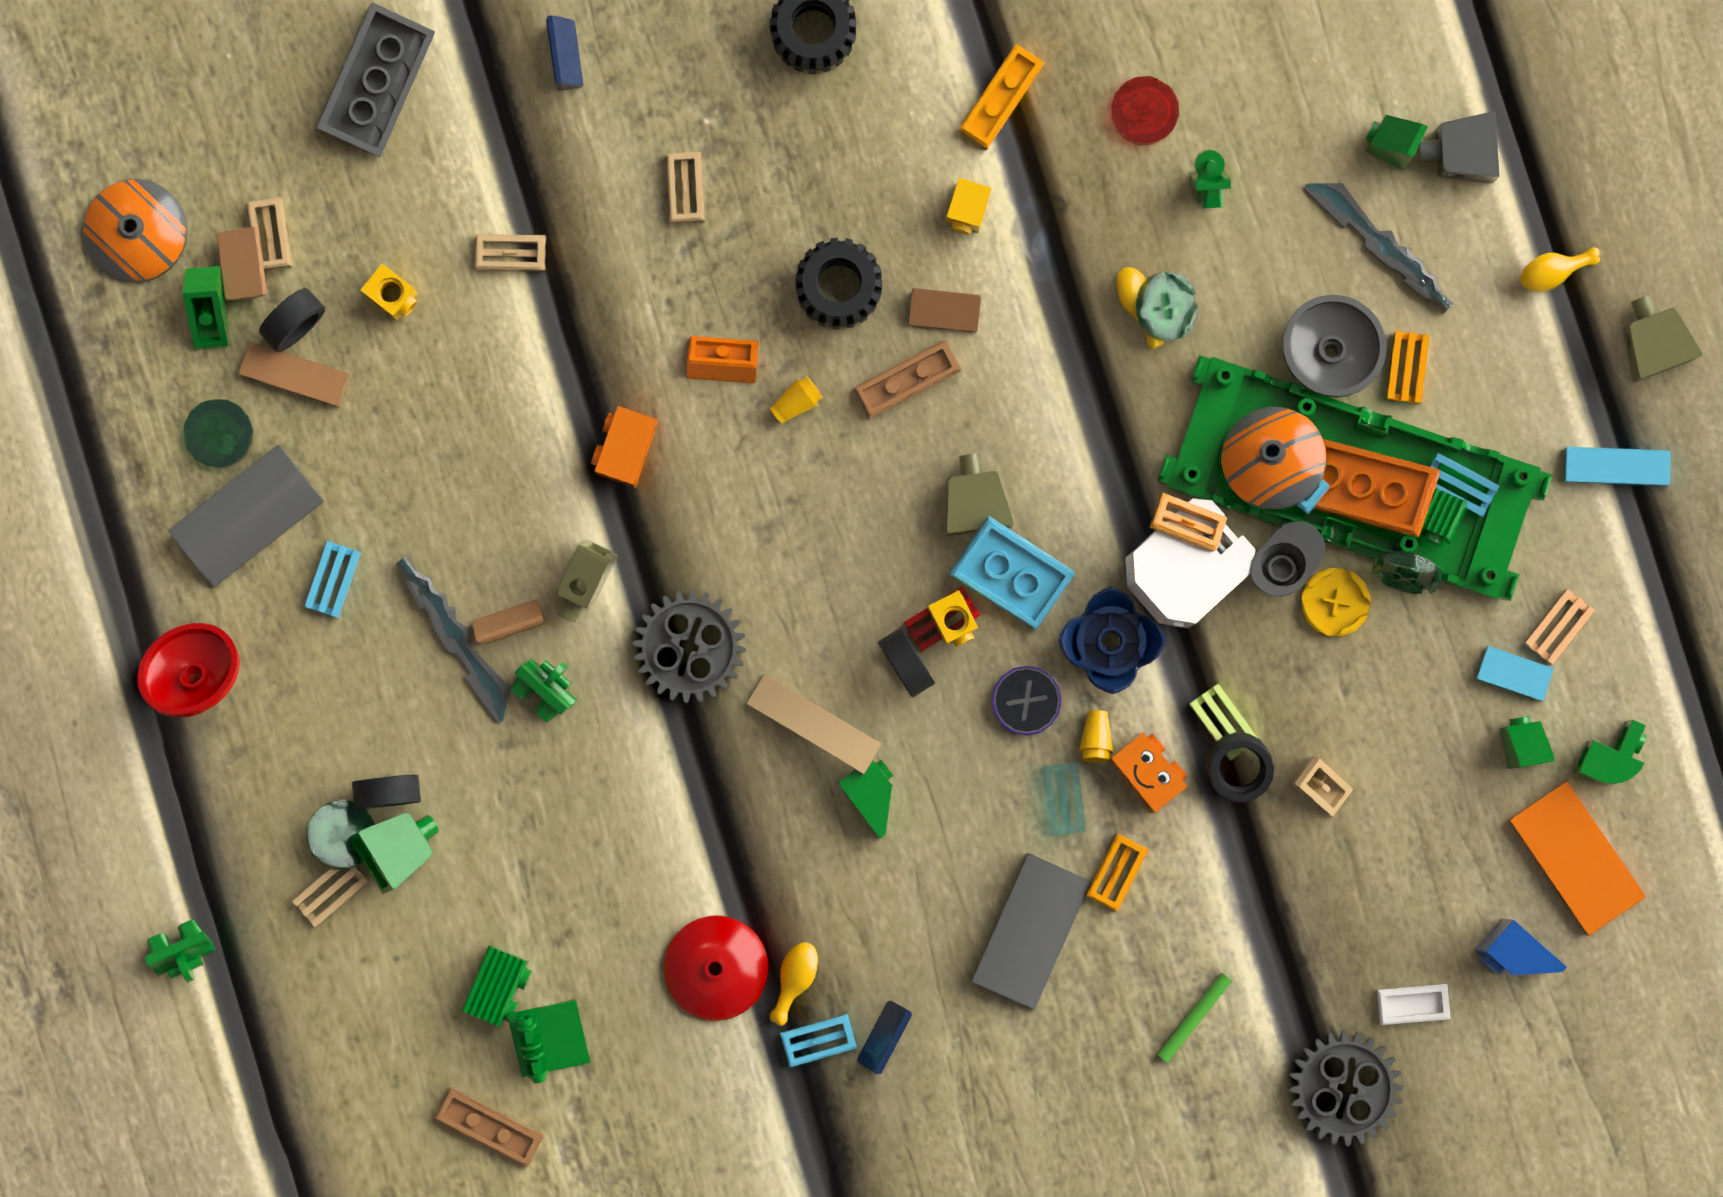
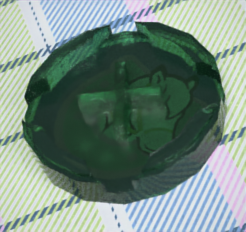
M1160 272L1148 277L1142 284L1136 298V315L1140 326L1150 337L1159 341L1176 340L1186 336L1194 327L1199 308L1198 304H1195L1194 295H1197L1189 280L1176 272Z
M226 399L201 402L191 410L184 423V439L187 450L195 460L208 467L225 468L237 464L247 455L253 444L254 429L250 417L242 407Z
M1402 551L1380 552L1375 557L1372 566L1374 576H1382L1381 582L1386 586L1409 594H1421L1423 589H1428L1429 594L1439 589L1442 580V571L1437 565L1428 559Z
M350 800L331 801L323 805L312 815L307 827V845L311 854L322 865L334 870H349L361 865L363 861L348 837L375 825V822L366 809H355L354 802Z

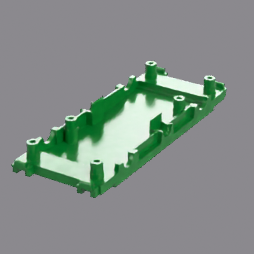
M1201 355L1198 356L1190 382L1201 386L1178 458L1165 454L1157 478L1158 483L1167 485V489L1197 499L1212 500L1221 508L1277 527L1294 521L1307 522L1317 528L1323 536L1325 543L1377 560V556L1381 553L1388 551H1400L1417 555L1435 564L1440 570L1441 577L1436 581L1494 600L1499 598L1511 601L1520 574L1508 571V567L1530 500L1544 501L1552 480V474L1540 471V467L1501 455L1498 451L1476 447L1456 437L1448 438L1392 419L1393 416L1373 412L1365 406L1356 407L1330 397L1315 394L1303 389L1300 384L1278 380L1267 375L1265 372L1251 370L1215 357L1210 359ZM1221 374H1226L1228 379H1223ZM1303 405H1305L1309 409V411H1305L1303 409ZM1283 407L1307 417L1317 427L1322 438L1325 440L1428 467L1432 464L1437 453H1440L1496 483L1500 487L1493 496L1483 517L1467 509L1452 543L1449 545L1442 542L1440 546H1436L1421 538L1423 533L1421 532L1418 538L1314 509L1307 514L1296 505L1281 510H1265L1251 506L1241 500L1227 484L1222 470L1221 453L1228 432L1243 416L1261 408ZM1440 462L1439 470L1487 494L1489 488ZM1188 472H1193L1195 478H1190ZM1520 474L1524 476V481L1519 478ZM1438 478L1437 484L1478 506L1482 503V500ZM1405 541L1408 542L1410 548L1405 546ZM1487 572L1492 575L1491 579L1487 578Z

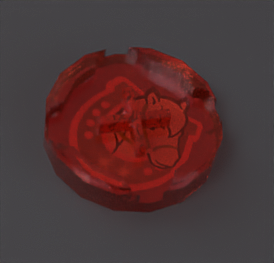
M1139 76L1126 81L1115 93L1111 104V121L1117 133L1126 141L1139 146L1154 145L1165 140L1174 130L1180 115L1179 101L1174 90L1168 84L1152 76Z

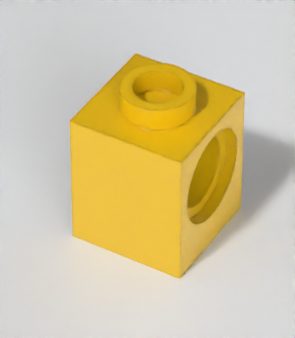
M958 178L946 218V223L952 224V230L966 235H971L972 231L979 233L992 187Z
M382 263L360 290L368 299L395 320H398L401 315L406 317L418 302L415 299L418 295L417 291ZM390 286H397L401 289L400 297L394 302H386L383 299L384 291Z
M960 590L928 605L927 609L945 645L953 642L955 647H958L974 639L972 632L977 630L978 626ZM952 611L960 613L964 618L963 627L959 630L947 628L944 623V617L947 613Z

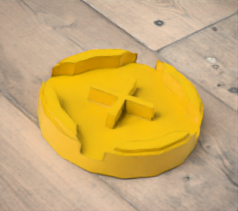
M1328 568L1316 573L1305 584L1301 594V611L1306 622L1316 632L1328 637H1342L1356 631L1366 621L1370 610V593L1365 582L1356 573L1343 568Z

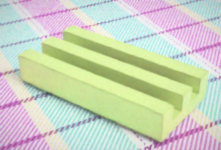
M1216 684L1189 704L1215 741H1218L1222 735L1200 705L1203 702H1206L1228 734L1236 732L1211 698L1215 694L1243 733H1249L1257 737L1219 684ZM1247 748L1231 750L1226 756L1229 760H1232Z

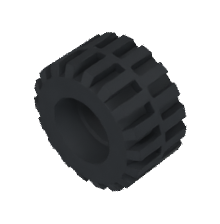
M778 0L777 5L774 4L772 8V17L770 18L771 40L777 55L780 54L782 56V61L785 64L794 65L795 70L802 72L803 69H807L809 74H816V70L823 69L824 73L828 72L834 64L838 67L843 63V58L851 53L852 45L856 39V19L853 5L850 6L849 0ZM811 10L825 13L834 24L832 35L826 41L819 44L802 42L793 32V23L800 14Z
M830 238V242L824 243V241L817 243L813 250L810 248L805 253L804 259L800 260L795 284L796 295L798 296L801 308L806 311V315L811 320L815 319L818 321V325L823 327L828 325L832 326V329L840 330V327L847 326L848 329L854 327V324L858 322L863 323L867 320V316L870 313L873 314L877 308L878 301H880L882 293L880 265L877 264L876 257L872 252L866 251V247L861 243L859 245L854 244L852 239L846 238L845 241H838V238ZM831 266H846L858 275L860 286L857 294L852 299L837 303L827 300L820 293L818 287L819 277L824 270Z

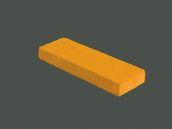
M1015 44L959 128V131L988 150L1045 62Z

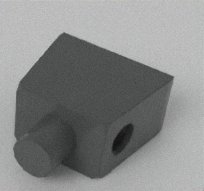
M1487 112L1441 123L1436 128V140L1420 142L1417 148L1418 160L1438 161L1439 177L1494 183L1500 177L1496 112Z

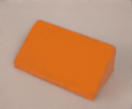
M690 336L687 377L690 379L755 383L759 341Z

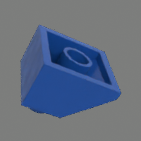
M1501 919L1475 948V951L1481 956L1478 962L1492 974L1563 972L1567 968L1566 965L1513 919Z

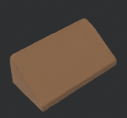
M249 227L218 233L217 243L225 300L245 302L267 295L259 228Z
M912 288L909 326L977 332L981 295Z
M534 599L475 619L473 627L477 643L485 645L545 625L546 620L539 601Z

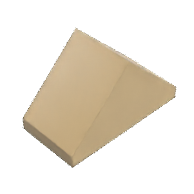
M1317 756L1309 757L1289 784L1332 817L1353 790L1351 786Z

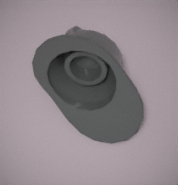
M1294 521L1281 526L1260 548L1252 560L1250 572L1255 585L1264 593L1277 597L1291 595L1298 590L1319 567L1324 558L1325 544L1321 533L1316 527L1307 522Z

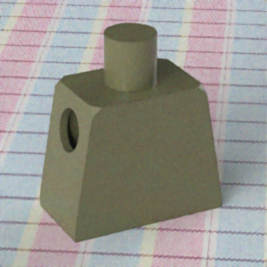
M1646 295L1631 302L1638 321L1623 327V335L1634 383L1691 362L1702 356L1700 348L1674 307L1658 313L1651 295Z
M979 453L959 456L962 475L948 478L947 536L977 532L988 515L1007 528H1011L1013 526V519L997 471L982 473Z
M590 540L578 544L556 594L564 598L556 614L567 621L575 623L582 607L588 609L594 605L619 555ZM578 579L585 583V592L578 589Z

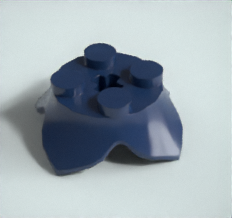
M1108 587L1093 595L1088 601L1084 613L1079 617L1071 619L1064 626L1058 642L1065 658L1071 664L1082 668L1086 672L1089 681L1095 687L1106 693L1116 694L1133 683L1137 671L1142 666L1152 663L1159 656L1166 638L1154 620L1140 615L1136 611L1134 602L1126 593L1117 588ZM1107 632L1114 633V638L1119 637L1120 645L1114 646L1113 651L1106 650L1107 646H1102L1101 639L1107 637Z

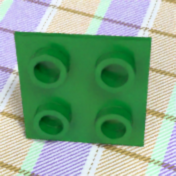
M576 999L507 1014L522 1077L528 1076V1078L532 1079L533 1083H542L546 1080V1075L550 1071L591 1063Z

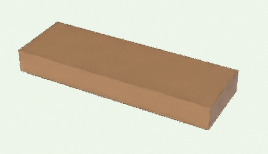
M943 340L854 387V391L869 419L961 372V368L946 340Z
M251 341L239 371L241 376L336 407L340 405L350 376L346 372L288 353L276 352L272 348Z
M452 1087L449 1089L434 1120L525 1167L529 1166L544 1137L543 1134Z

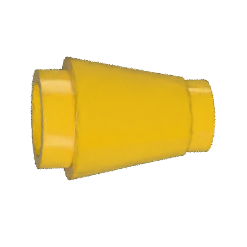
M805 376L801 380L797 378L775 404L770 407V410L777 420L783 424L787 420L789 421L817 407V402L823 396L809 377Z
M1087 711V718L1079 747V752L1082 753V760L1085 762H1109L1110 754L1114 752L1108 712Z

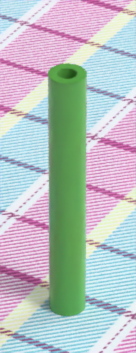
M1221 972L1156 1055L1166 1063L1170 1061L1232 983L1230 978Z

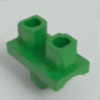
M1211 149L1204 150L1195 159L1194 167L1196 172H1189L1190 183L1198 191V203H1201L1202 208L1224 207L1223 189H1231V178L1224 171L1225 162L1221 154Z
M531 658L524 665H520L514 672L517 677L510 690L523 700L527 699L533 691L542 697L543 700L536 707L535 711L545 722H549L558 714H563L577 701L566 690L572 683L563 675L568 668V665L564 662L555 668L547 660L539 666Z
M189 920L177 927L182 940L172 945L165 933L157 934L147 939L149 955L145 956L147 966L149 968L152 967L158 976L168 972L170 979L182 975L186 982L189 983L195 980L193 969L203 965L201 957L216 951L213 941L202 931L195 920Z

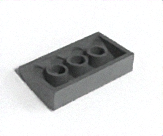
M372 2L364 16L315 131L380 158L435 31Z
M277 445L175 524L168 532L208 581L216 587L321 505L324 500L284 449Z
M1027 853L971 981L1035 1009L1091 881Z

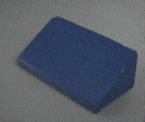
M553 15L547 16L546 23L556 87L559 91L581 88L583 86V76L575 22L568 18Z
M889 1000L862 1048L857 1061L874 1073L881 1074L912 1016V1012Z

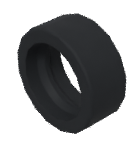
M302 288L288 296L266 317L259 328V334L276 352H282L297 343L317 324L325 312V306L309 289Z
M902 628L897 629L878 641L880 648L912 698L935 684V681Z
M1239 732L1225 735L1216 741L1207 754L1205 766L1212 787L1220 796L1231 802H1248L1261 796L1267 791L1273 781L1275 768L1271 754L1262 741L1249 733ZM1247 748L1253 751L1259 758V774L1256 779L1241 787L1232 786L1221 777L1219 771L1220 762L1231 750Z
M416 774L352 782L355 809L379 808L421 802L419 777Z

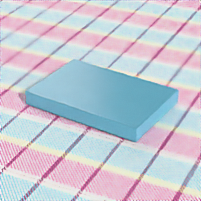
M989 515L949 572L952 577L1037 630L1075 575L1074 570Z

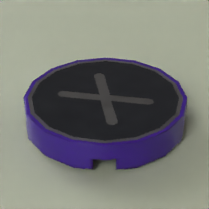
M1023 666L1013 668L1000 678L994 687L992 706L994 715L1003 727L1015 734L1032 735L1042 732L1053 724L1059 715L1062 700L1059 686L1051 675L1040 668Z

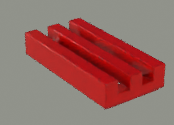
M963 586L947 595L949 596L960 590L974 620L981 616ZM927 608L903 622L921 652L942 640L940 633L925 642L920 637L936 627L934 621L929 622L918 630L913 626L930 615ZM952 611L947 613L944 617V622L958 614V612ZM964 618L957 621L948 628L950 630H958L962 628L964 625Z

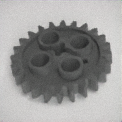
M691 590L689 598L684 600L680 591H677L675 602H671L667 596H663L665 606L660 608L655 604H651L655 615L650 617L643 614L641 617L648 624L647 627H636L635 629L639 634L643 635V640L633 642L634 646L642 648V652L635 655L634 659L645 661V665L638 670L639 673L650 672L652 675L646 683L652 685L658 681L660 685L657 693L661 695L668 688L671 690L670 700L672 701L676 699L679 693H682L685 703L689 702L691 694H696L698 701L703 702V692L708 691L715 698L716 691L714 687L719 685L727 690L728 686L724 679L727 676L737 679L738 676L732 670V667L743 666L744 664L736 658V654L746 652L745 647L737 645V641L745 638V634L734 632V629L741 624L740 620L729 622L728 618L733 610L729 608L721 612L719 610L722 603L721 599L716 600L712 605L709 604V593H705L701 600H696L695 591ZM680 615L687 618L688 628L684 633L674 634L670 631L669 622L674 616ZM700 617L702 622L695 637V645L699 647L698 652L692 651L690 653L684 675L678 676L677 673L685 654V650L680 647L681 642L689 641L695 619ZM714 626L720 629L722 635L717 644L707 645L703 642L702 633L707 627ZM666 648L673 649L677 653L676 663L668 668L661 666L658 662L659 653ZM704 659L709 662L711 668L706 677L696 678L692 675L691 666L696 660Z
M1341 1031L1339 1041H1336L1332 1033H1327V1044H1323L1319 1039L1315 1038L1314 1045L1316 1050L1313 1052L1304 1047L1302 1050L1307 1059L1305 1061L1294 1060L1301 1070L1300 1073H1289L1290 1077L1298 1080L1297 1085L1288 1087V1091L1298 1093V1097L1293 1099L1290 1105L1302 1107V1110L1297 1113L1296 1118H1309L1305 1125L1306 1130L1310 1131L1316 1126L1319 1127L1316 1135L1317 1138L1322 1139L1328 1132L1330 1133L1329 1139L1331 1144L1335 1145L1339 1136H1342L1346 1146H1350L1352 1136H1355L1358 1142L1363 1144L1365 1140L1364 1133L1368 1132L1373 1138H1377L1375 1127L1379 1125L1388 1129L1389 1126L1384 1120L1385 1116H1397L1390 1107L1391 1104H1402V1100L1393 1096L1394 1091L1403 1089L1402 1085L1393 1083V1079L1401 1075V1071L1389 1069L1395 1062V1058H1382L1386 1051L1385 1046H1380L1373 1050L1375 1039L1369 1037L1362 1044L1361 1033L1356 1032L1350 1041L1347 1032ZM1331 1057H1337L1341 1063L1340 1072L1333 1077L1327 1076L1324 1071L1326 1060ZM1353 1057L1355 1063L1348 1080V1084L1354 1087L1353 1092L1345 1094L1343 1114L1340 1119H1337L1336 1113L1343 1096L1342 1092L1337 1090V1086L1339 1083L1345 1084L1348 1062ZM1364 1066H1371L1375 1072L1374 1080L1368 1085H1362L1358 1079L1359 1070ZM1321 1092H1329L1333 1097V1104L1328 1110L1320 1111L1316 1106V1098ZM1357 1100H1363L1367 1106L1365 1116L1360 1119H1354L1350 1114V1107Z

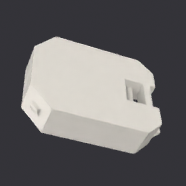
M1191 499L1188 501V503L1222 516L1225 515L1212 500ZM1181 510L1175 512V514L1216 528L1217 524ZM1169 520L1165 521L1212 540V537ZM1226 524L1221 537L1229 546L1225 548L1219 542L1218 548L1214 552L1155 530L1125 558L1127 588L1158 623L1189 628L1204 617L1251 573V563L1255 556V548L1243 535L1237 538Z

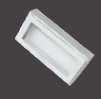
M1447 984L1376 990L1379 1025L1451 1019Z

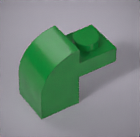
M1635 720L1626 721L1614 749L1594 740L1587 741L1573 773L1599 784H1617L1630 780L1640 772L1645 764L1632 756L1634 753L1639 754L1645 743L1646 735L1643 734L1646 725Z

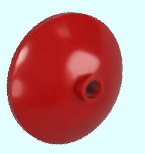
M190 623L169 630L153 642L139 665L137 679L143 699L153 710L169 717H190L209 710L229 693L236 681L240 666L237 647L225 631L214 625Z
M714 915L702 917L688 923L673 937L665 954L664 978L668 991L682 1009L701 1019L720 1021L731 1019L744 1013L759 999L767 982L768 958L761 940L751 928L734 918ZM712 962L721 964L722 972L719 975H712L709 972L708 968Z

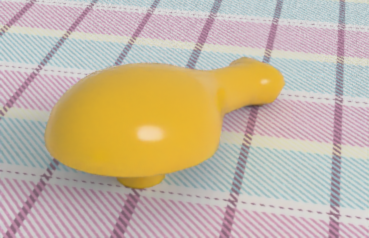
M1591 247L1584 253L1572 257L1558 253L1542 254L1526 265L1521 273L1520 282L1529 291L1545 292L1552 290L1564 282L1575 270L1587 265L1596 266L1600 262L1599 249Z
M1124 267L1119 270L1116 279L1119 300L1124 309L1141 324L1137 314V299L1147 279L1137 269ZM1142 326L1147 338V345L1150 349H1156L1163 345L1164 339H1158L1150 335Z
M802 942L795 945L788 951L782 962L780 970V996L776 1007L770 1013V1020L779 1026H783L787 1022V1014L792 1001L809 988L815 978L818 956L816 949L810 943Z

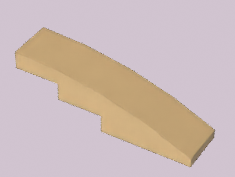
M765 674L746 703L862 774H865L882 746L880 742Z

